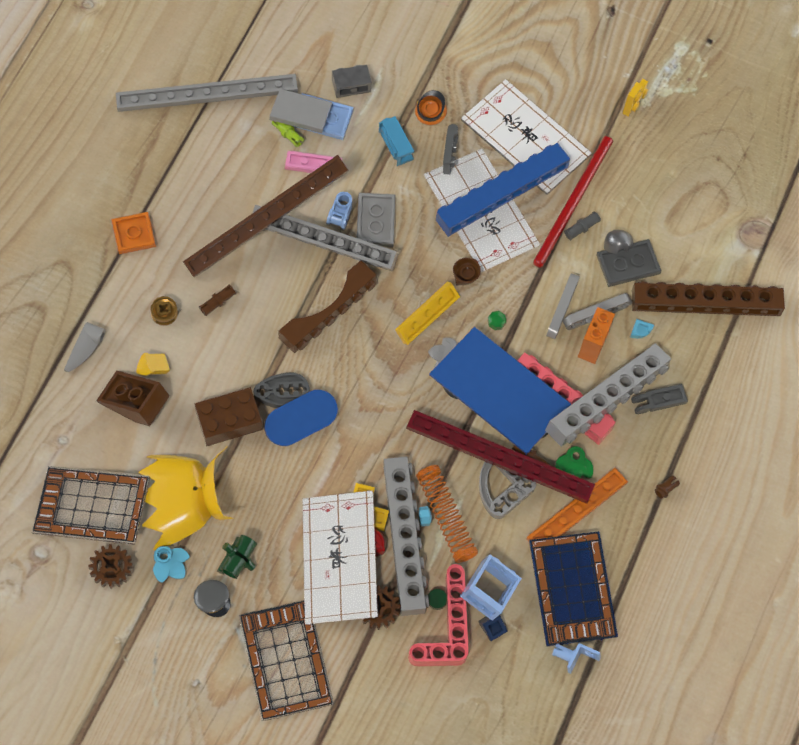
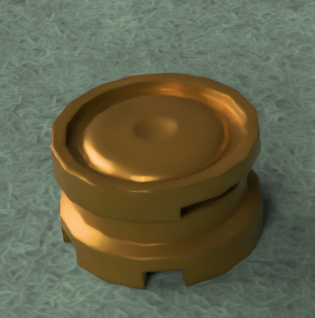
M168 296L156 298L150 308L153 321L162 326L172 324L178 315L176 302Z

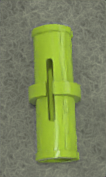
M272 121V125L281 132L284 138L292 142L295 147L302 145L300 140L304 142V138L294 130L293 126Z

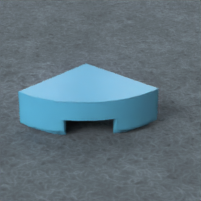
M636 319L630 338L639 339L646 337L651 333L654 325Z

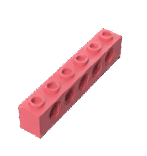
M524 352L517 360L529 371L535 372L537 377L544 383L550 384L551 388L559 395L566 396V400L571 405L583 397L581 392L569 387L564 379L556 377L551 369L539 364L534 356ZM606 413L599 423L591 424L590 429L584 434L600 445L612 431L616 422L611 415Z

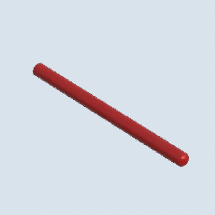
M608 136L603 137L533 260V264L536 267L541 268L545 264L613 143L612 138Z

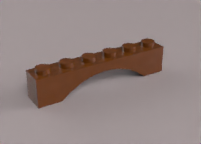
M360 260L347 271L343 290L330 306L312 316L291 319L278 330L279 339L293 353L303 350L309 340L317 338L324 327L332 325L338 315L346 313L353 302L357 303L367 290L371 291L376 286L377 275Z

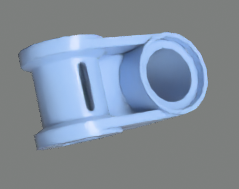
M348 192L337 194L329 211L326 224H334L340 226L343 230L345 229L352 210V196ZM346 201L348 204L342 205L340 202Z

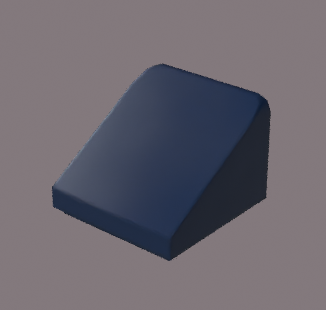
M500 615L494 620L486 616L478 621L490 641L508 632Z

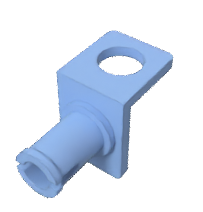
M557 643L556 649L554 648L552 653L553 656L568 662L567 670L570 674L580 654H584L597 661L601 659L600 652L578 643L574 651Z

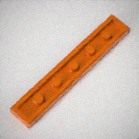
M616 468L612 469L595 483L588 504L574 499L527 536L526 539L531 544V540L561 537L623 488L628 481Z

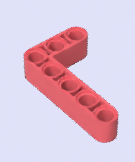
M458 564L449 566L445 578L448 643H417L411 646L408 659L414 666H459L464 664L467 659L466 601L462 597L456 599L451 596V593L455 591L461 595L465 589V571ZM456 572L460 575V578L453 579L450 574ZM459 611L462 617L455 618L452 616V612ZM460 631L463 634V636L461 638H456L453 636L452 632ZM459 650L464 654V656L462 658H457L454 656L453 652ZM415 651H420L423 657L416 659L412 654ZM441 651L444 656L436 658L433 652Z

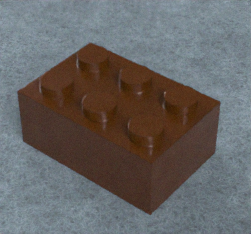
M251 387L194 403L206 447L263 430L262 420Z

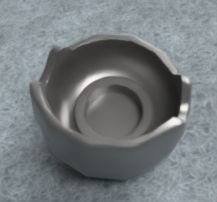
M612 230L606 235L604 240V249L613 254H617L620 249H624L627 252L628 249L633 247L632 236L624 230Z

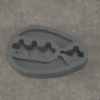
M294 372L271 376L254 387L255 399L273 408H279L310 392L308 381L302 375ZM290 387H293V390H295L292 395L288 391ZM299 387H303V394H299ZM280 388H283L285 391L284 395H280L278 392ZM260 389H264V396H260Z

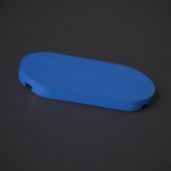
M310 391L273 410L266 418L265 434L274 444L290 446L329 426L337 416V402L327 391Z

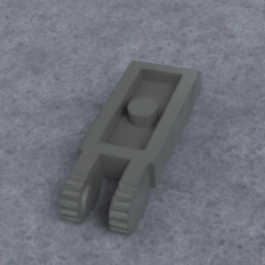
M456 124L448 126L443 173L449 175L451 167H455V156H453V153L457 151L458 127Z
M682 384L648 391L645 394L631 398L633 404L641 403L645 400L648 405L635 408L636 414L684 405L688 402Z

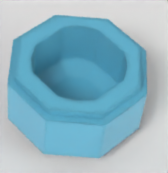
M428 506L420 507L418 510L420 525L430 526L432 521L430 508Z

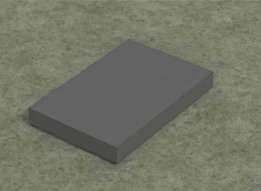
M649 239L633 243V247L628 249L627 252L624 249H620L617 254H613L604 250L596 254L608 287L661 274V268Z

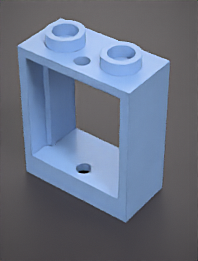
M488 555L481 561L460 597L489 619L494 620L502 613L522 578L515 571L502 564L499 559ZM484 570L506 585L498 602L475 586Z

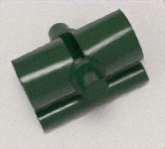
M245 535L237 537L232 546L229 543H225L222 549L226 551V556L217 572L237 579L243 568H247L250 571L254 570L256 565L251 562L250 556L257 543Z

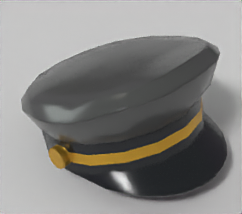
M207 580L198 585L194 591V603L201 612L203 611L212 617H222L229 611L231 605L229 590L224 583L218 580Z

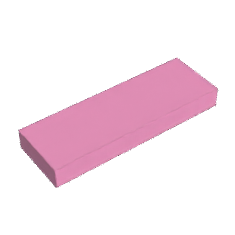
M288 151L285 169L312 173L333 157Z

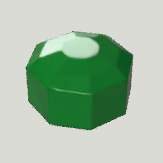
M500 311L492 312L488 316L489 327L493 330H502L506 325L505 314Z

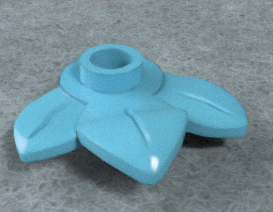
M167 546L157 548L154 552L156 563L153 567L156 579L161 583L168 576L174 579H183L185 577L183 562L190 558L189 554L182 548L171 549ZM162 554L168 555L166 559L160 558Z

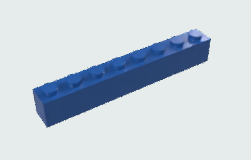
M558 143L548 145L542 152L531 155L523 163L519 162L509 171L501 172L498 177L493 180H487L479 188H473L467 195L457 197L448 206L440 207L436 213V221L449 237L567 169L570 158Z

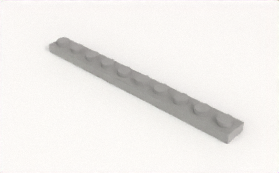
M296 74L117 92L116 102L118 112L273 96L278 95L280 89L298 93Z

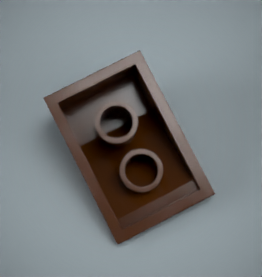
M116 370L96 401L136 423L150 427L170 395L160 382Z

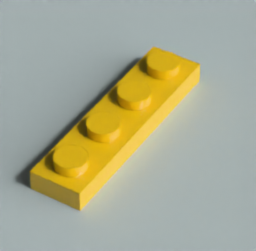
M446 282L395 329L404 344L409 345L460 298L453 284Z

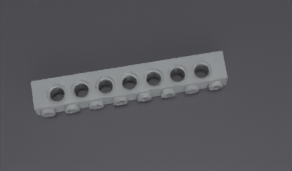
M255 205L252 213L260 209L261 206ZM288 215L283 216L266 228V230L359 261L362 260L365 263L389 271H393L398 257L397 251Z
M655 343L551 419L545 431L561 447L567 442L571 444L579 433L584 434L587 432L591 424L594 422L596 424L604 418V415L606 413L611 414L618 407V404L626 403L630 399V395L633 393L635 395L638 394L644 385H650L657 375L665 374L669 369L668 365L671 358Z
M407 457L384 459L383 468L399 605H401L400 613L401 616L425 614L426 607H429L428 595H424L423 589L427 587L426 576H422L421 569H424V559L419 556L422 543L421 537L417 538L416 532L419 531V520L415 519L414 512H417L416 500L412 499V493H415L414 481L410 482V475L413 474L412 463H408ZM400 476L404 478V481L397 482L394 478ZM404 495L407 499L400 501L397 499V496ZM405 513L409 516V518L403 520L399 517V515ZM408 532L411 534V537L406 539L401 534ZM405 551H410L413 553V556L407 558L403 555V553ZM413 570L416 575L409 577L405 572ZM415 589L418 595L410 596L408 591Z

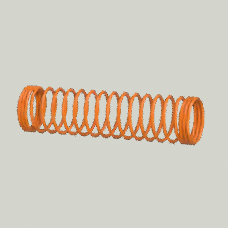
M431 465L420 470L416 477L420 481V485L423 486L422 490L425 492V496L428 497L427 501L430 503V507L433 508L432 513L436 514L437 524L441 525L442 535L446 536L445 541L449 542L450 552L454 553V561L456 563L468 561L478 554V549L474 547V543L465 545L472 540L470 537L463 539L470 532L461 533L467 529L466 526L457 528L463 525L465 521L456 522L462 515H456L459 512L458 509L452 510L457 504L449 505L454 499L449 498L452 493H445L449 490L448 487L442 488L447 482H440L444 478V476H438L441 474L440 467L438 465ZM438 478H441L440 480H438V481H436V482H434V483L429 484L430 482H432V481H434V480H436V479H438ZM430 480L425 485L421 484L422 481ZM444 483V484L441 485L440 487H437V488H435V489H432V488H434L435 486ZM433 485L428 490H424L425 486ZM446 489L445 491H443V492H441V493H439V494L434 495L435 493H437V492H439V491H441V490ZM435 491L430 496L426 495L427 492ZM445 495H448L447 497H445V498H443V499L437 500V499H439V498H441V497H443V496H445ZM439 496L435 498L433 501H429L430 497ZM451 500L450 502H448V503H446V504H444V505H441L442 503ZM440 502L435 507H432V503ZM444 507L438 512H434L436 508ZM448 512V513L444 514L442 517L437 518V515H438V514H442V513ZM452 517L446 520L443 524L439 523V521L442 519ZM453 523L452 525L448 526L446 529H442V526H443V525H447V524ZM455 529L454 531L450 532L448 535H445V534H444L445 531ZM459 534V535H457L456 537H454L453 539L447 540V538H448L449 536H453V535ZM461 540L454 546L449 545L451 542ZM465 545L462 548L458 549L456 552L452 551V549L455 547Z

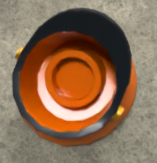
M436 90L428 91L417 101L415 115L423 124L435 125L445 118L447 108L445 98L441 92Z

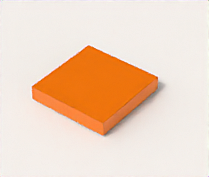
M148 212L111 219L119 254L156 247Z

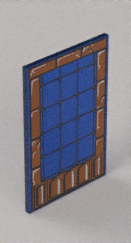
M600 532L529 540L546 647L556 646L557 643L564 645L617 638L618 634Z

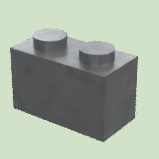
M355 65L350 68L332 70V83L336 98L371 92L372 82L367 65Z

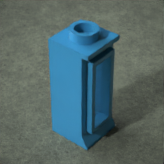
M396 116L385 118L379 122L378 132L381 134L394 160H397V166L412 161L414 159L412 156L414 149Z

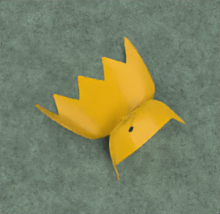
M223 451L206 468L193 458L176 455L147 456V458L156 459L157 461L139 471V474L155 481L145 491L143 501L154 506L157 510L142 526L163 533L153 550L161 546L172 545L195 533L207 523L211 516L218 520L233 519L222 514L215 492L214 465L215 460Z

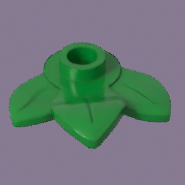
M577 446L568 449L566 455L559 457L555 463V468L579 478L582 475L586 478H592L594 471L592 462L585 458L584 450ZM575 452L579 454V459L577 460L573 458V453Z

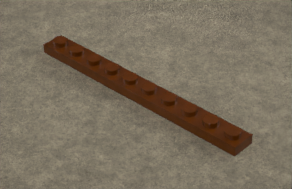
M336 155L191 255L183 263L195 278L346 174L349 170L339 155Z

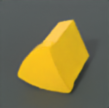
M143 353L136 369V373L139 375L167 374L170 371L165 354Z

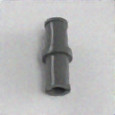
M594 211L584 219L577 220V223L564 230V233L571 241L582 232L586 233L590 227L600 222L601 218Z

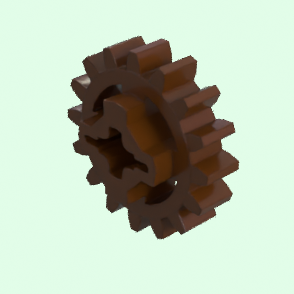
M109 544L108 549L101 546L102 551L95 550L96 557H90V561L93 563L88 565L89 570H93L90 572V575L95 577L94 581L96 584L101 581L103 588L106 584H109L110 589L113 588V584L120 587V581L126 583L127 578L125 576L132 575L129 570L133 568V564L130 563L132 558L130 555L126 556L127 550L121 551L119 545L115 549H113L112 544ZM124 561V569H123V571H122V570L120 569V566L122 565V562ZM100 562L102 567L99 569L100 571L98 572V564ZM107 564H108V565L110 564L111 566L114 565V566H115V569H114V568H111V567L108 568V567H107Z
M377 585V601H379L381 607L378 617H374L375 619H363V624L370 623V629L374 625H377L378 630H380L381 625H384L387 629L388 622L394 624L395 619L393 617H399V612L396 611L401 608V605L396 604L399 602V597L393 598L394 591L388 593L387 586L380 590V586ZM385 614H390L388 617L382 619V617Z

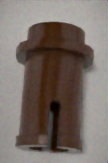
M671 475L665 482L656 486V495L661 499L667 498L668 494L680 485L679 480L671 484L677 479Z

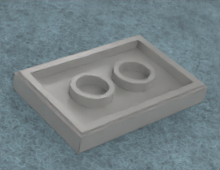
M280 89L269 120L322 133L332 107V102Z
M359 193L357 238L379 246L393 247L395 195Z

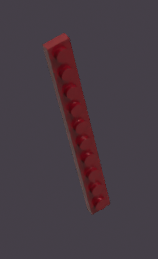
M416 410L413 411L406 427L407 430L588 504L595 487L594 483Z

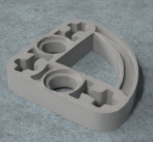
M484 462L479 477L480 497L487 512L493 518L501 519L533 493L536 482L526 478L517 481L521 476L511 475L507 470L497 467L513 485L492 501L488 491L487 480L493 465ZM524 482H525V483L530 482V483H531L530 488H529V487L524 488V487H523ZM515 493L518 496V500L512 502L508 500L507 495ZM504 500L506 505L502 507V513L500 511L495 512V506L500 507Z

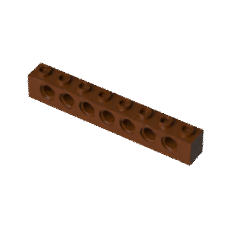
M641 281L634 283L632 288V311L781 316L785 309L784 288H777L776 286L767 288L755 285L741 287L739 285L722 286L714 284L709 286L700 283L685 285L684 283L666 284L658 282L655 284ZM648 294H653L655 298L650 297ZM686 295L691 296L693 299H688ZM704 296L710 297L711 300H707Z

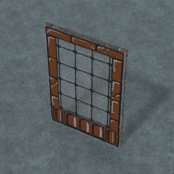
M48 466L32 533L135 545L150 476Z
M306 600L238 615L261 721L278 719L279 717L334 705L316 625L306 624Z

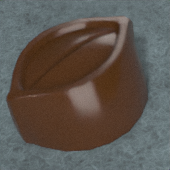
M462 258L456 261L453 266L456 286L469 285L475 282L481 273L476 259Z

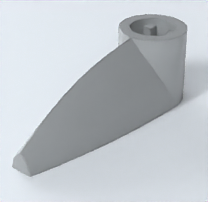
M88 322L84 325L64 368L65 372H70L77 368L93 353L97 345H100L105 329Z

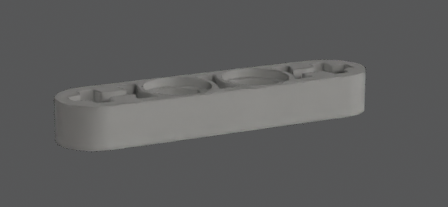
M570 274L548 329L547 337L556 339L580 276Z
M627 293L568 315L563 319V323L567 330H572L590 323L597 307L615 313L629 307L632 304V300Z

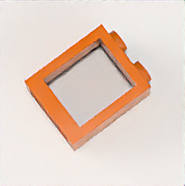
M597 307L578 354L579 358L596 364L615 316L614 313Z

